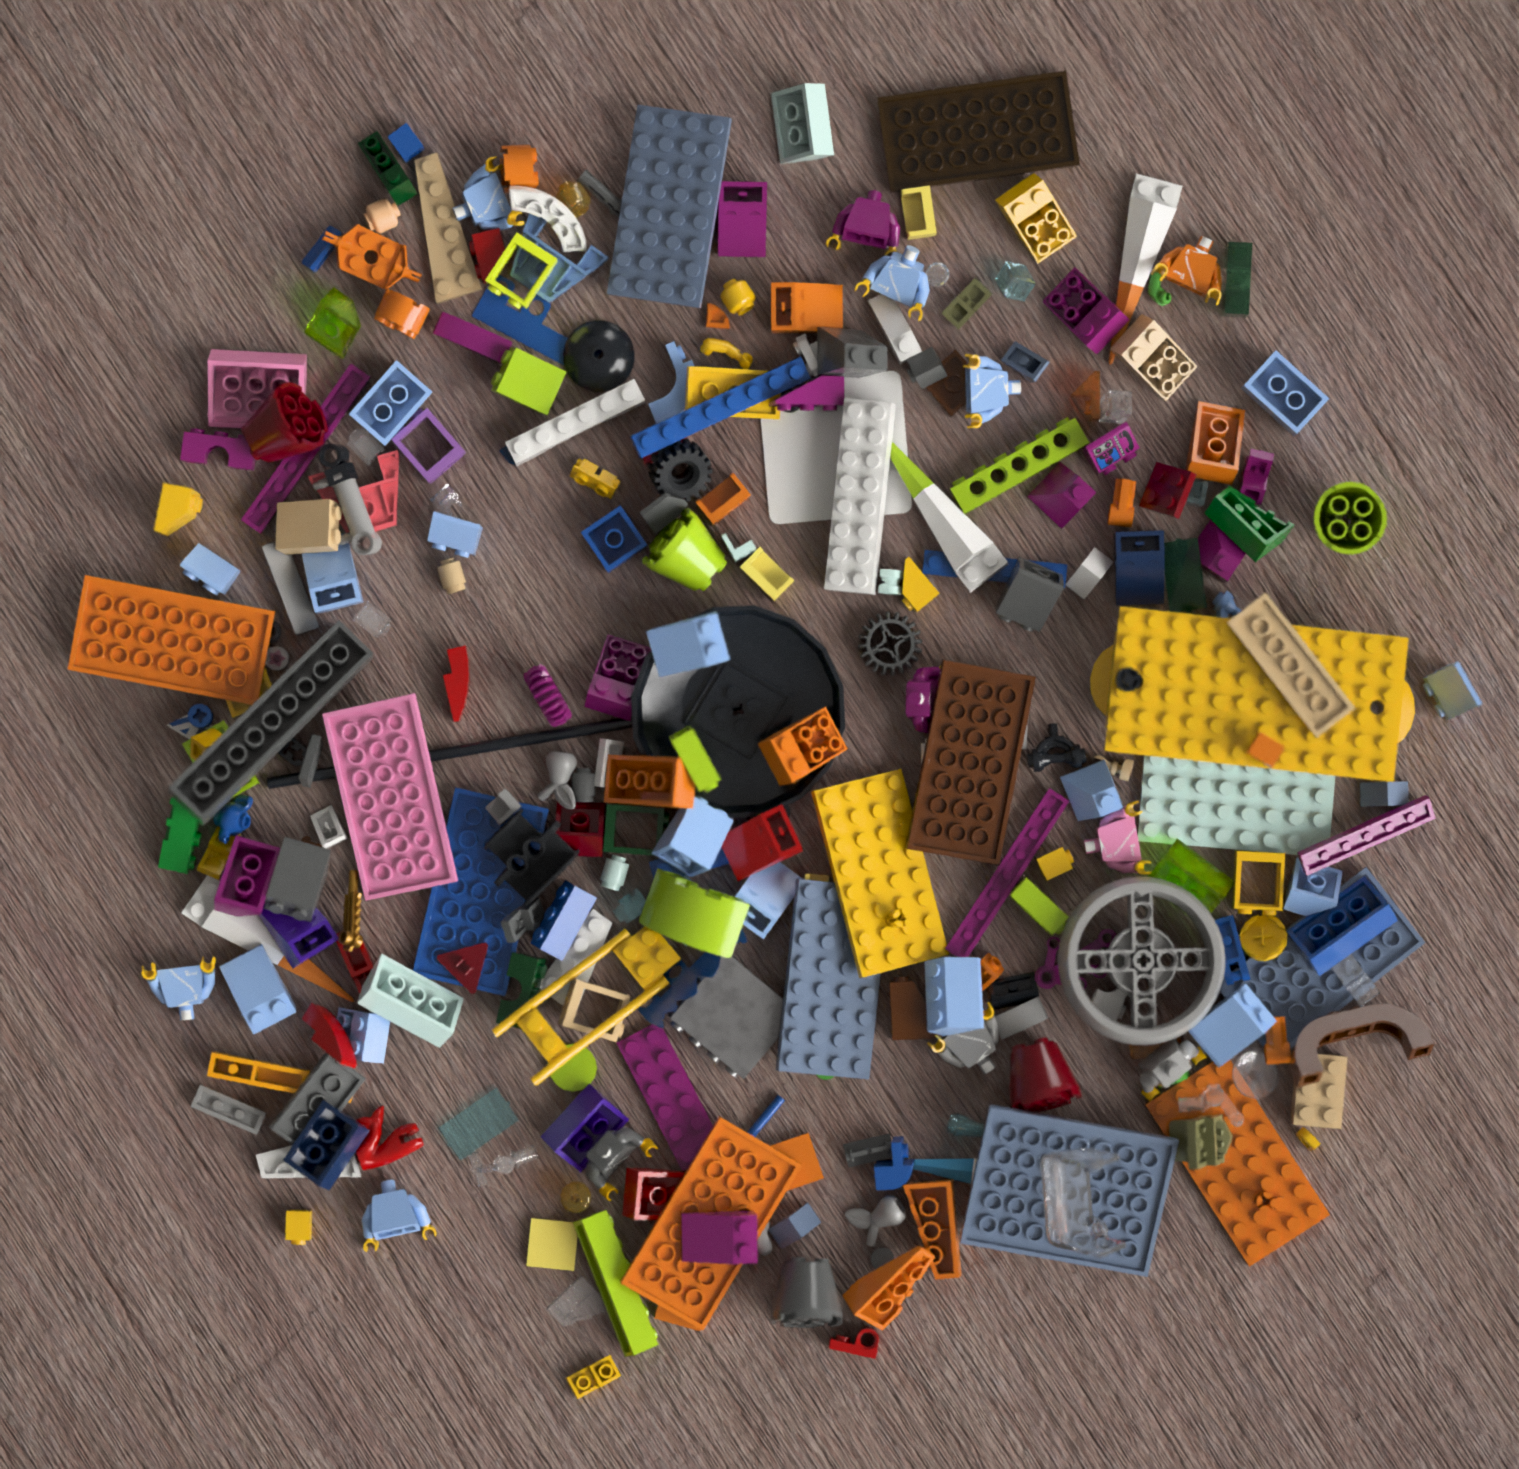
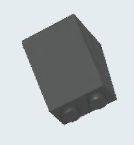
M817 327V375L862 378L887 371V346L864 331Z
M1019 556L995 607L996 614H999L998 617L1006 622L1013 620L1020 623V626L1027 631L1033 632V630L1040 632L1063 591V575Z
M284 837L266 895L265 909L276 914L292 916L297 920L311 922L327 878L331 850Z

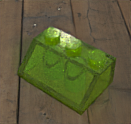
M1179 839L1172 843L1151 870V874L1147 876L1163 879L1181 886L1199 899L1210 914L1225 898L1235 882Z

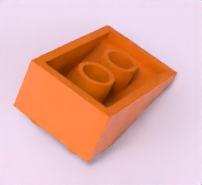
M1198 401L1186 470L1197 474L1196 478L1229 485L1233 484L1239 468L1245 410Z

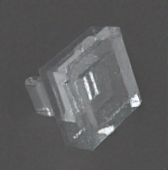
M448 484L430 499L442 513L446 512L449 516L453 515L449 510L453 503H456L459 507L462 506L459 500L460 496Z

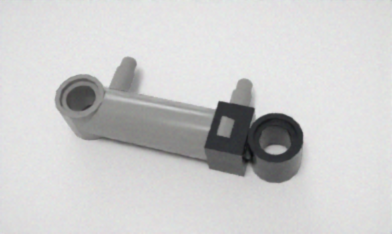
M326 444L319 451V460L321 464L330 469L324 471L325 478L313 483L314 490H319L329 486L333 487L349 529L348 533L341 535V541L338 546L351 542L352 548L357 554H376L381 548L382 541L374 530L356 482L358 475L353 463H348L349 451L341 444ZM336 450L338 456L336 461L333 462L331 452ZM365 537L370 540L368 549L363 546Z

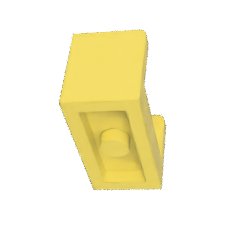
M930 185L902 189L901 200L907 240L936 236Z
M761 547L740 566V569L773 601L794 582V579L789 577Z

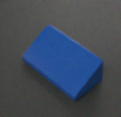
M328 226L325 230L336 236L343 235L332 226ZM324 233L301 262L313 273L319 270L335 249L333 244L322 240V237L326 236Z

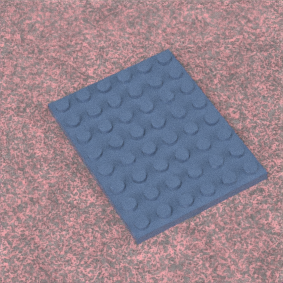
M989 1104L959 1241L961 1244L1148 1277L1179 1140L1178 1138Z

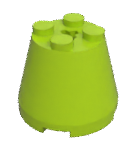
M1343 482L1329 488L1319 498L1313 514L1314 528L1321 542L1332 551L1345 555L1359 554L1373 547L1382 537L1387 522L1386 509L1379 496L1370 487L1358 482ZM1343 515H1346V519L1350 520V524L1346 525L1345 522L1337 519H1341Z
M686 508L680 513L682 516L679 519H674L657 534L649 545V556L645 555L642 558V563L650 570L693 591L698 589L704 591L712 582L710 578L715 572L719 573L722 571L727 561L724 560L725 554L699 517L692 510Z

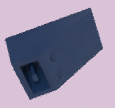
M1164 530L1115 532L1113 537L1116 606L1164 604Z

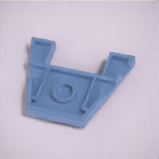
M529 213L522 236L558 260L536 294L550 304L607 262L609 257L591 245L577 265L537 238L547 221L542 217ZM518 247L510 276L530 290L546 265Z

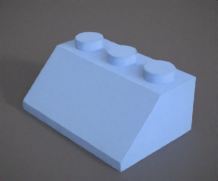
M396 360L349 415L385 446L430 396L432 391Z
M942 957L924 961L927 1031L941 1036H949L983 1029L980 958Z

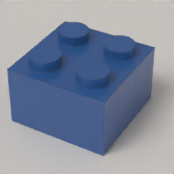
M621 505L581 532L608 573L648 547Z

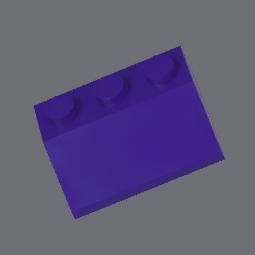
M588 1084L541 1135V1138L555 1153L579 1172H582L588 1163L586 1154L606 1132L620 1130L629 1121V1118L603 1094Z

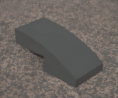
M535 898L528 906L521 905L501 921L507 943H515L526 931H535L540 926L545 914L540 898Z

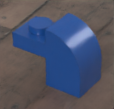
M903 1136L893 1137L891 1142L893 1160L876 1162L874 1166L876 1190L897 1189L909 1180L914 1169L915 1159H905L909 1157L908 1143L904 1144Z

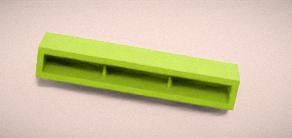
M603 1210L573 1222L624 1357L634 1356L657 1346V1332L650 1324L648 1309L642 1303L640 1295L620 1283L630 1263L625 1259L622 1252L623 1245L620 1238L615 1234L613 1228L614 1221L611 1215L607 1213V1210Z

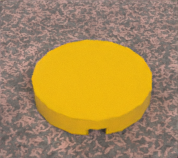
M1273 915L1253 916L1244 923L1240 930V942L1243 951L1248 957L1256 961L1275 959L1283 952L1287 945L1288 935L1286 928L1279 918Z

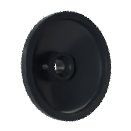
M594 320L580 325L570 334L564 346L563 361L568 375L578 386L588 391L605 392L617 388L629 377L634 366L635 352L630 337L621 327L609 321ZM597 350L603 352L601 359H597L594 356Z

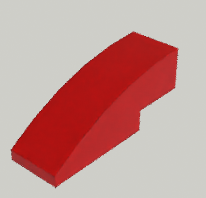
M466 645L447 650L452 673L443 675L455 723L460 722L469 693L470 664Z
M337 940V945L360 994L362 986L374 966L373 960L364 941L359 948H353L352 952L343 950L344 944L339 943V940Z
M311 1003L302 1017V1020L316 1031L311 1040L339 1064L355 1069L357 1066L355 1054L344 1028L327 1008Z

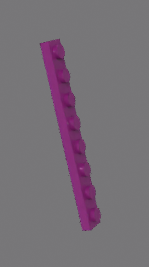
M353 364L348 366L320 406L328 427V431L324 433L323 441L325 443L371 379L370 376ZM324 444L315 450L283 459L241 521L262 534L277 513V503L284 502Z
M1050 788L1047 790L945 948L947 951L957 957H969L1062 814L1069 800Z

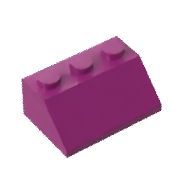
M235 836L214 898V910L236 917L261 915L281 848Z

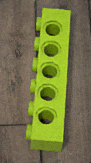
M1066 417L1056 423L1057 428L1049 432L1048 429H1045L1035 435L1037 440L1028 444L1027 441H1024L1014 447L1016 452L1009 456L1005 452L994 458L995 464L988 468L984 464L972 471L974 473L972 477L965 479L963 476L952 482L953 487L949 491L960 510L964 514L969 513L1088 445L1089 441L1076 418L1069 420ZM1054 436H1064L1066 445L1063 447L1055 446L1053 443ZM1037 446L1042 447L1045 450V457L1042 459L1035 458L1032 454L1033 448ZM1013 459H1022L1025 464L1024 469L1021 471L1014 470L1011 465ZM994 470L1001 471L1004 475V480L1000 483L994 482L991 479V472ZM973 482L981 483L983 492L978 495L973 494L970 491V484Z

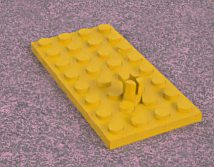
M902 769L812 791V798L859 978L949 955V951L945 949L947 943L924 854L922 851L905 848L912 808Z

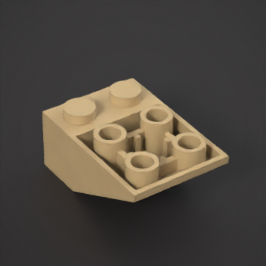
M1143 314L1137 318L1110 348L1125 366L1164 401H1167L1198 367L1153 319Z

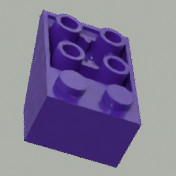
M265 903L261 915H259L293 969L339 940L327 919L317 908L311 922L297 920L285 914L273 913L265 909Z

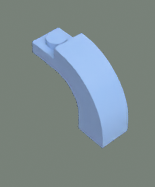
M674 341L666 344L665 347L676 371L675 385L668 395L648 404L656 424L685 410L687 366H694L692 360L685 363L682 362L683 359H686L681 345L676 347Z

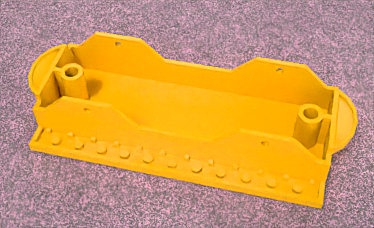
M1119 607L1114 644L1101 652L1093 665L1090 676L1092 698L1096 707L1106 716L1104 751L1394 782L1397 746L1410 730L1415 714L1414 697L1409 684L1404 680L1408 637L1291 625L1355 707L1351 712L1315 738L1229 627L1227 622L1231 618ZM1131 667L1139 673L1141 682L1135 690L1123 692L1117 688L1115 677L1121 669ZM1372 702L1378 705V712L1376 714L1370 710ZM1258 732H1262L1284 746V750L1273 768H1268L1245 753Z

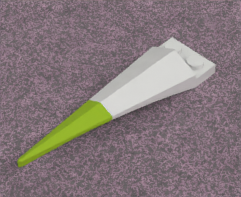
M892 442L890 458L955 574L971 593L1009 565L1007 560L994 543Z

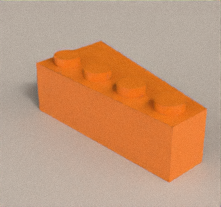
M953 1179L905 1183L903 1188L909 1200L924 1247L935 1256L930 1264L935 1280L959 1278L962 1273Z

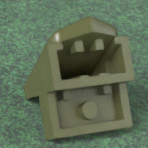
M1222 1114L1201 1115L1193 1119H1177L1169 1123V1136L1179 1140L1175 1161L1188 1162L1189 1169L1195 1170L1205 1166H1217L1225 1162L1224 1156L1227 1154L1233 1136Z

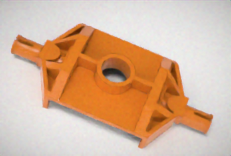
M356 224L342 236H336L325 231L324 235L326 236L322 237V240L333 244L336 248L338 269L385 290L389 289L401 278L406 277L418 283L419 278L422 276L421 273L409 269L406 245L399 244L360 226V224ZM368 250L376 253L377 259L373 264H368L364 259V255Z

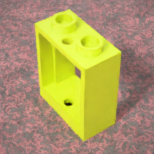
M516 232L485 280L489 285L487 289L497 296H500L501 293L509 298L507 302L515 308L520 309L522 306L527 309L558 260ZM517 247L546 265L524 299L495 281Z

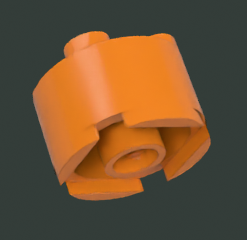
M530 144L501 146L500 152H505L503 158L500 159V164L503 165L502 169H500L502 186L507 185L503 190L504 194H509V186H525L536 189L539 183L538 172H533V165L537 162L536 147L531 148Z
M386 289L374 314V320L392 330L396 329L402 332V334L415 339L430 309L421 303L418 305L409 297Z

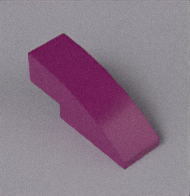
M441 312L433 330V334L497 363H501L504 352L509 350L512 345V341L445 312Z

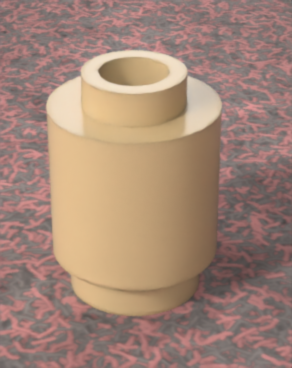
M454 558L440 561L441 566L437 567L447 595L465 590L464 583H466L460 561L455 562Z

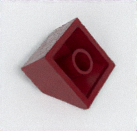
M557 801L555 821L557 820L561 826L555 833L574 851L578 849L580 851L578 856L602 857L605 803L576 802L574 809H567Z

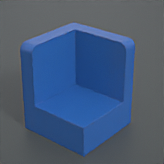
M407 123L388 136L405 163L425 150L423 144Z

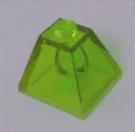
M333 287L320 300L304 331L306 335L342 360L348 353L361 328L353 300Z

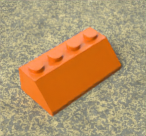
M608 755L604 793L605 803L693 809L695 783L681 758Z

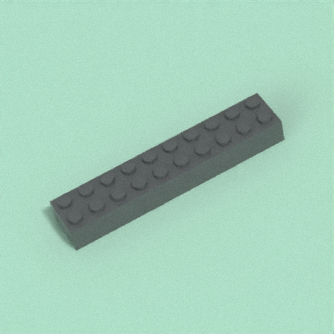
M339 620L168 787V793L204 826L372 660L374 653Z

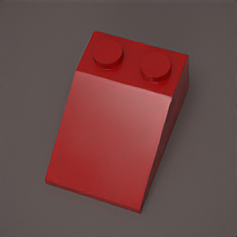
M626 1167L622 1215L634 1220H657L686 1171Z

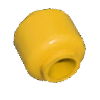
M731 279L723 285L724 290L721 292L720 298L731 314L741 316L755 306L753 303L756 296L745 280L736 281Z

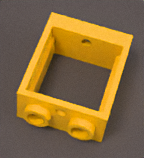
M1235 851L1232 908L1238 909V914H1252V910H1262V915H1276V911H1282L1285 853ZM1242 861L1276 863L1274 904L1240 903Z

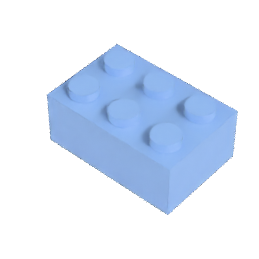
M1277 350L1241 388L1293 436L1298 434L1329 400L1321 390Z

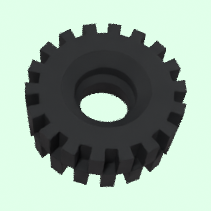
M683 438L682 443L679 440L658 450L657 456L652 454L651 460L653 463L648 464V468L651 471L648 474L661 496L669 493L673 497L684 498L688 502L691 501L690 496L695 495L696 498L700 496L698 492L700 489L706 490L705 482L710 483L711 477L709 474H712L710 460L697 443ZM687 463L688 466L685 472L678 476L671 475L676 465Z

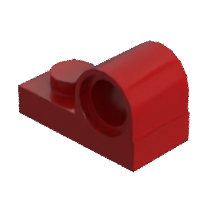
M865 1326L858 1330L855 1342H851L848 1336L836 1334V1338L830 1337L828 1348L876 1359L879 1336L874 1328ZM864 1333H871L874 1336V1341L870 1345H865L861 1342L860 1339Z

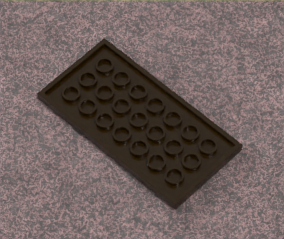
M1066 71L877 97L890 193L901 192L902 189L929 185L930 187L1080 166Z

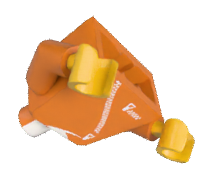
M1200 236L1196 247L1186 244L1185 247H1176L1165 254L1150 273L1151 275L1154 272L1160 273L1161 278L1159 281L1166 279L1202 297L1206 296V303H1208L1209 298H1214L1216 300L1215 305H1218L1222 296L1220 292L1222 286L1221 268L1216 263L1217 258L1208 254L1213 241L1203 236Z

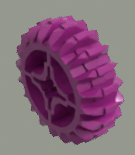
M539 664L528 669L529 671L524 673L523 678L550 725L557 727L566 723L567 720L572 718V713L545 666Z

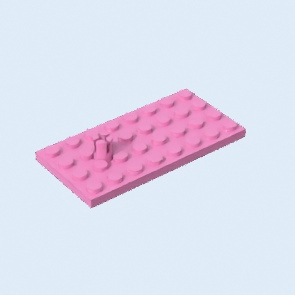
M416 694L323 713V720L365 901L457 882V873Z

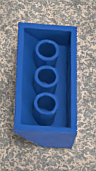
M1364 876L1339 894L1336 907L1311 914L1286 932L1307 962L1320 976L1398 920L1388 902Z

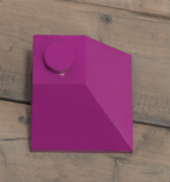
M1059 462L1027 497L1062 529L1096 492L1081 477Z
M1210 519L1186 554V557L1225 583L1230 579L1246 553Z

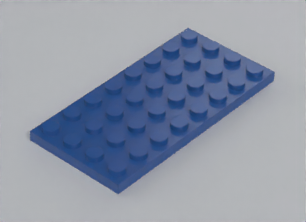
M455 787L446 830L458 881L432 887L413 971L429 979L463 986L437 960V956L473 945L487 943L488 949L477 990L506 996L510 977L506 976L511 953L517 950L519 939L515 943H507L501 921L516 908L523 905L526 900L506 881L499 887L494 883L507 867L489 848L487 850L483 848L509 819L500 826L486 810V806L496 797ZM520 803L522 806L520 809L523 810L521 815L538 832L544 833L549 809ZM530 842L532 848L540 850V845L537 842ZM514 858L516 864L524 865V861L521 858Z

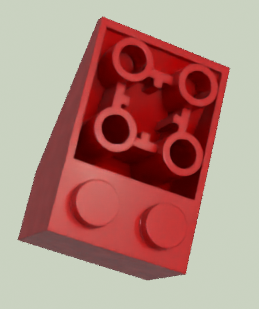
M782 804L729 831L721 846L737 881L803 852V848Z

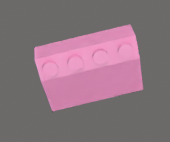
M211 349L208 358V427L242 428L270 393L286 382L301 386L302 392L306 395L307 354Z

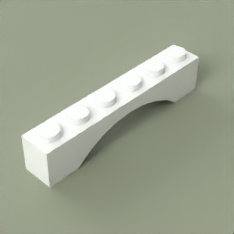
M635 379L505 443L516 466L581 432L645 404V399Z

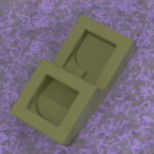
M975 277L941 314L959 330L993 293Z

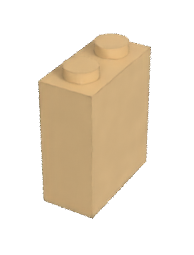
M331 499L277 503L276 550L285 555L338 551V544L341 541L339 520L342 517L340 505Z

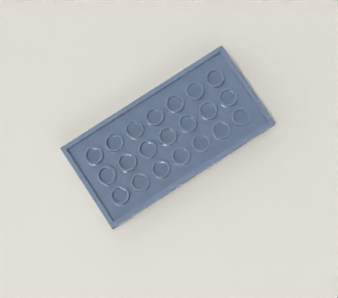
M637 105L608 282V295L701 309L732 122L730 117Z
M1364 867L1341 885L1339 894L1365 876L1388 902L1398 921L1320 976L1307 962L1288 935L1285 949L1275 959L1256 961L1248 958L1246 960L1250 980L1243 981L1241 979L1227 986L1225 977L1223 979L1220 993L1224 998L1246 984L1273 1017L1285 1016L1287 1041H1289L1290 1049L1295 1046L1299 1034L1310 1022L1326 1016L1330 1012L1342 1009L1426 943L1367 867ZM1303 915L1301 918H1299L1297 921H1295L1292 925H1290V926L1286 929V931H1288L1290 928H1292L1293 926H1295L1297 923H1299L1300 921H1302L1303 919H1305L1307 916H1304V915ZM1238 966L1232 972L1240 970V967ZM1265 1033L1257 1039L1263 1048L1264 1043H1266Z
M796 879L776 1070L869 1079L881 973L859 978L834 882Z

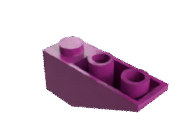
M820 376L769 402V406H777L778 411H789L791 407H800V411H814V407H823V411H837V407L844 405V376Z

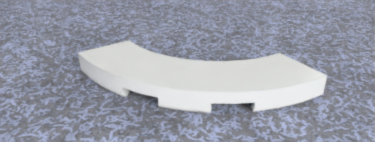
M509 186L511 211L526 212L545 219L551 224L552 229L557 234L563 252L587 251L586 238L580 223L562 202L538 189L525 186Z

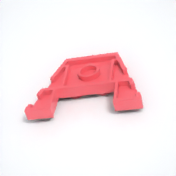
M398 450L377 456L384 480L359 487L375 532L397 526ZM324 472L308 476L312 485L326 477ZM328 486L317 490L322 499H331L339 504L333 487ZM342 513L339 523L345 532L348 533L349 529Z

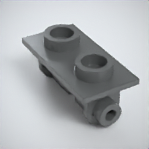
M890 1133L843 1144L848 1168L892 1158Z

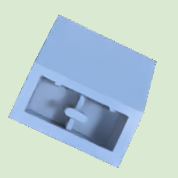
M200 543L194 547L180 564L184 568L183 574L196 582L201 579L205 582L203 587L215 595H218L219 592L225 595L241 572Z
M338 1007L336 1019L342 1025L350 1040L356 1060L384 1063L390 1021L374 1012Z

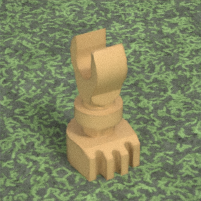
M1097 755V756H1094V757H1093V758H1095V759H1100V760L1105 759L1104 757H1102V756H1100V755ZM1105 759L1111 775L1120 774V780L1129 782L1134 764L1133 760L1126 759L1123 765H1120L1118 761L1112 763Z

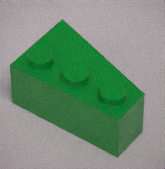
M1229 486L1215 496L1204 514L1254 562H1257L1281 544L1295 524L1290 521L1286 524L1274 516L1275 512L1271 510L1266 512L1254 505L1256 501Z

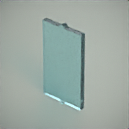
M495 1088L440 1126L439 1130L447 1140V1146H451L458 1158L462 1160L519 1119L510 1108V1102H506L499 1090Z

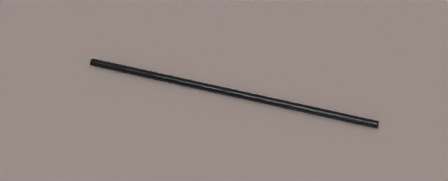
M740 703L737 706L734 704L731 706L733 711L741 710ZM632 717L630 721L617 718L428 751L431 762L629 729L633 728ZM335 767L316 769L312 782L337 778ZM300 772L267 777L268 788L274 789L301 784L298 778Z

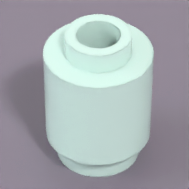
M613 854L611 859L606 858L600 878L602 880V887L615 891L620 890V887L624 885L629 864L625 863L626 858Z

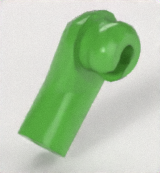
M1154 272L1153 275L1150 274L1148 294L1156 304L1164 306L1171 302V294L1161 287V281H1159L1161 278L1160 273Z

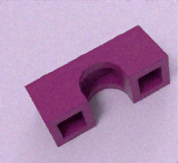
M191 428L190 432H184L180 457L182 462L207 465L208 455L215 448L226 449L229 455V468L254 471L256 459L251 456L250 447L244 435L238 434V438L228 437L229 433L214 431V435H207L205 430Z

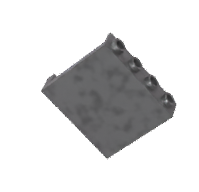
M721 956L720 965L714 977H703L697 984V994L683 1000L677 1010L668 1016L672 1019L670 1024L680 1033L685 1030L691 1035L688 1039L698 1048L703 1045L709 1050L707 1055L716 1063L721 1060L727 1065L725 1070L734 1078H737L739 1075L744 1079L779 1037L783 998L734 957L726 958Z

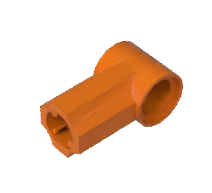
M1115 479L1113 500L1109 507L1107 525L1132 527L1136 481Z
M1285 1016L1274 1017L1276 1022L1265 1032L1264 1056L1266 1065L1284 1064L1291 1061Z

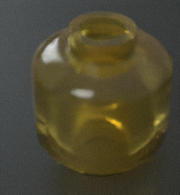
M566 181L559 186V191L555 198L562 202L576 218L589 210L591 198L580 182Z
M572 1181L566 1184L560 1194L562 1206L572 1213L584 1211L590 1205L592 1199L590 1188L580 1181Z

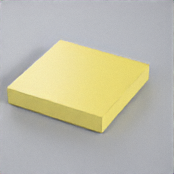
M531 1218L526 1266L574 1271L578 1235L573 1222Z

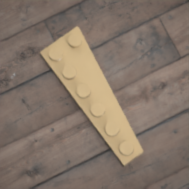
M434 153L414 160L437 304L482 290L460 221H457L453 212L455 205L438 154Z

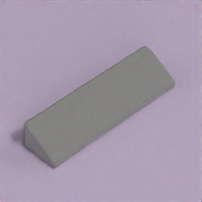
M276 541L263 545V552L295 635L299 636L320 628L292 554L285 555L276 550Z

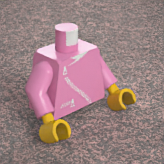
M1133 801L1123 806L1122 809L1107 814L1100 820L1099 827L1096 828L1097 838L1084 840L1086 854L1100 852L1101 861H1105L1109 868L1118 872L1149 875L1151 872H1146L1144 865L1151 863V861L1142 860L1134 818V816L1140 815L1142 811H1134L1133 806L1139 803V801Z

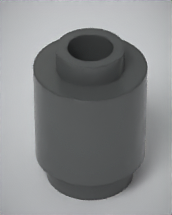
M577 768V773H572V791L576 802H593L596 786H594L595 773H591V768Z

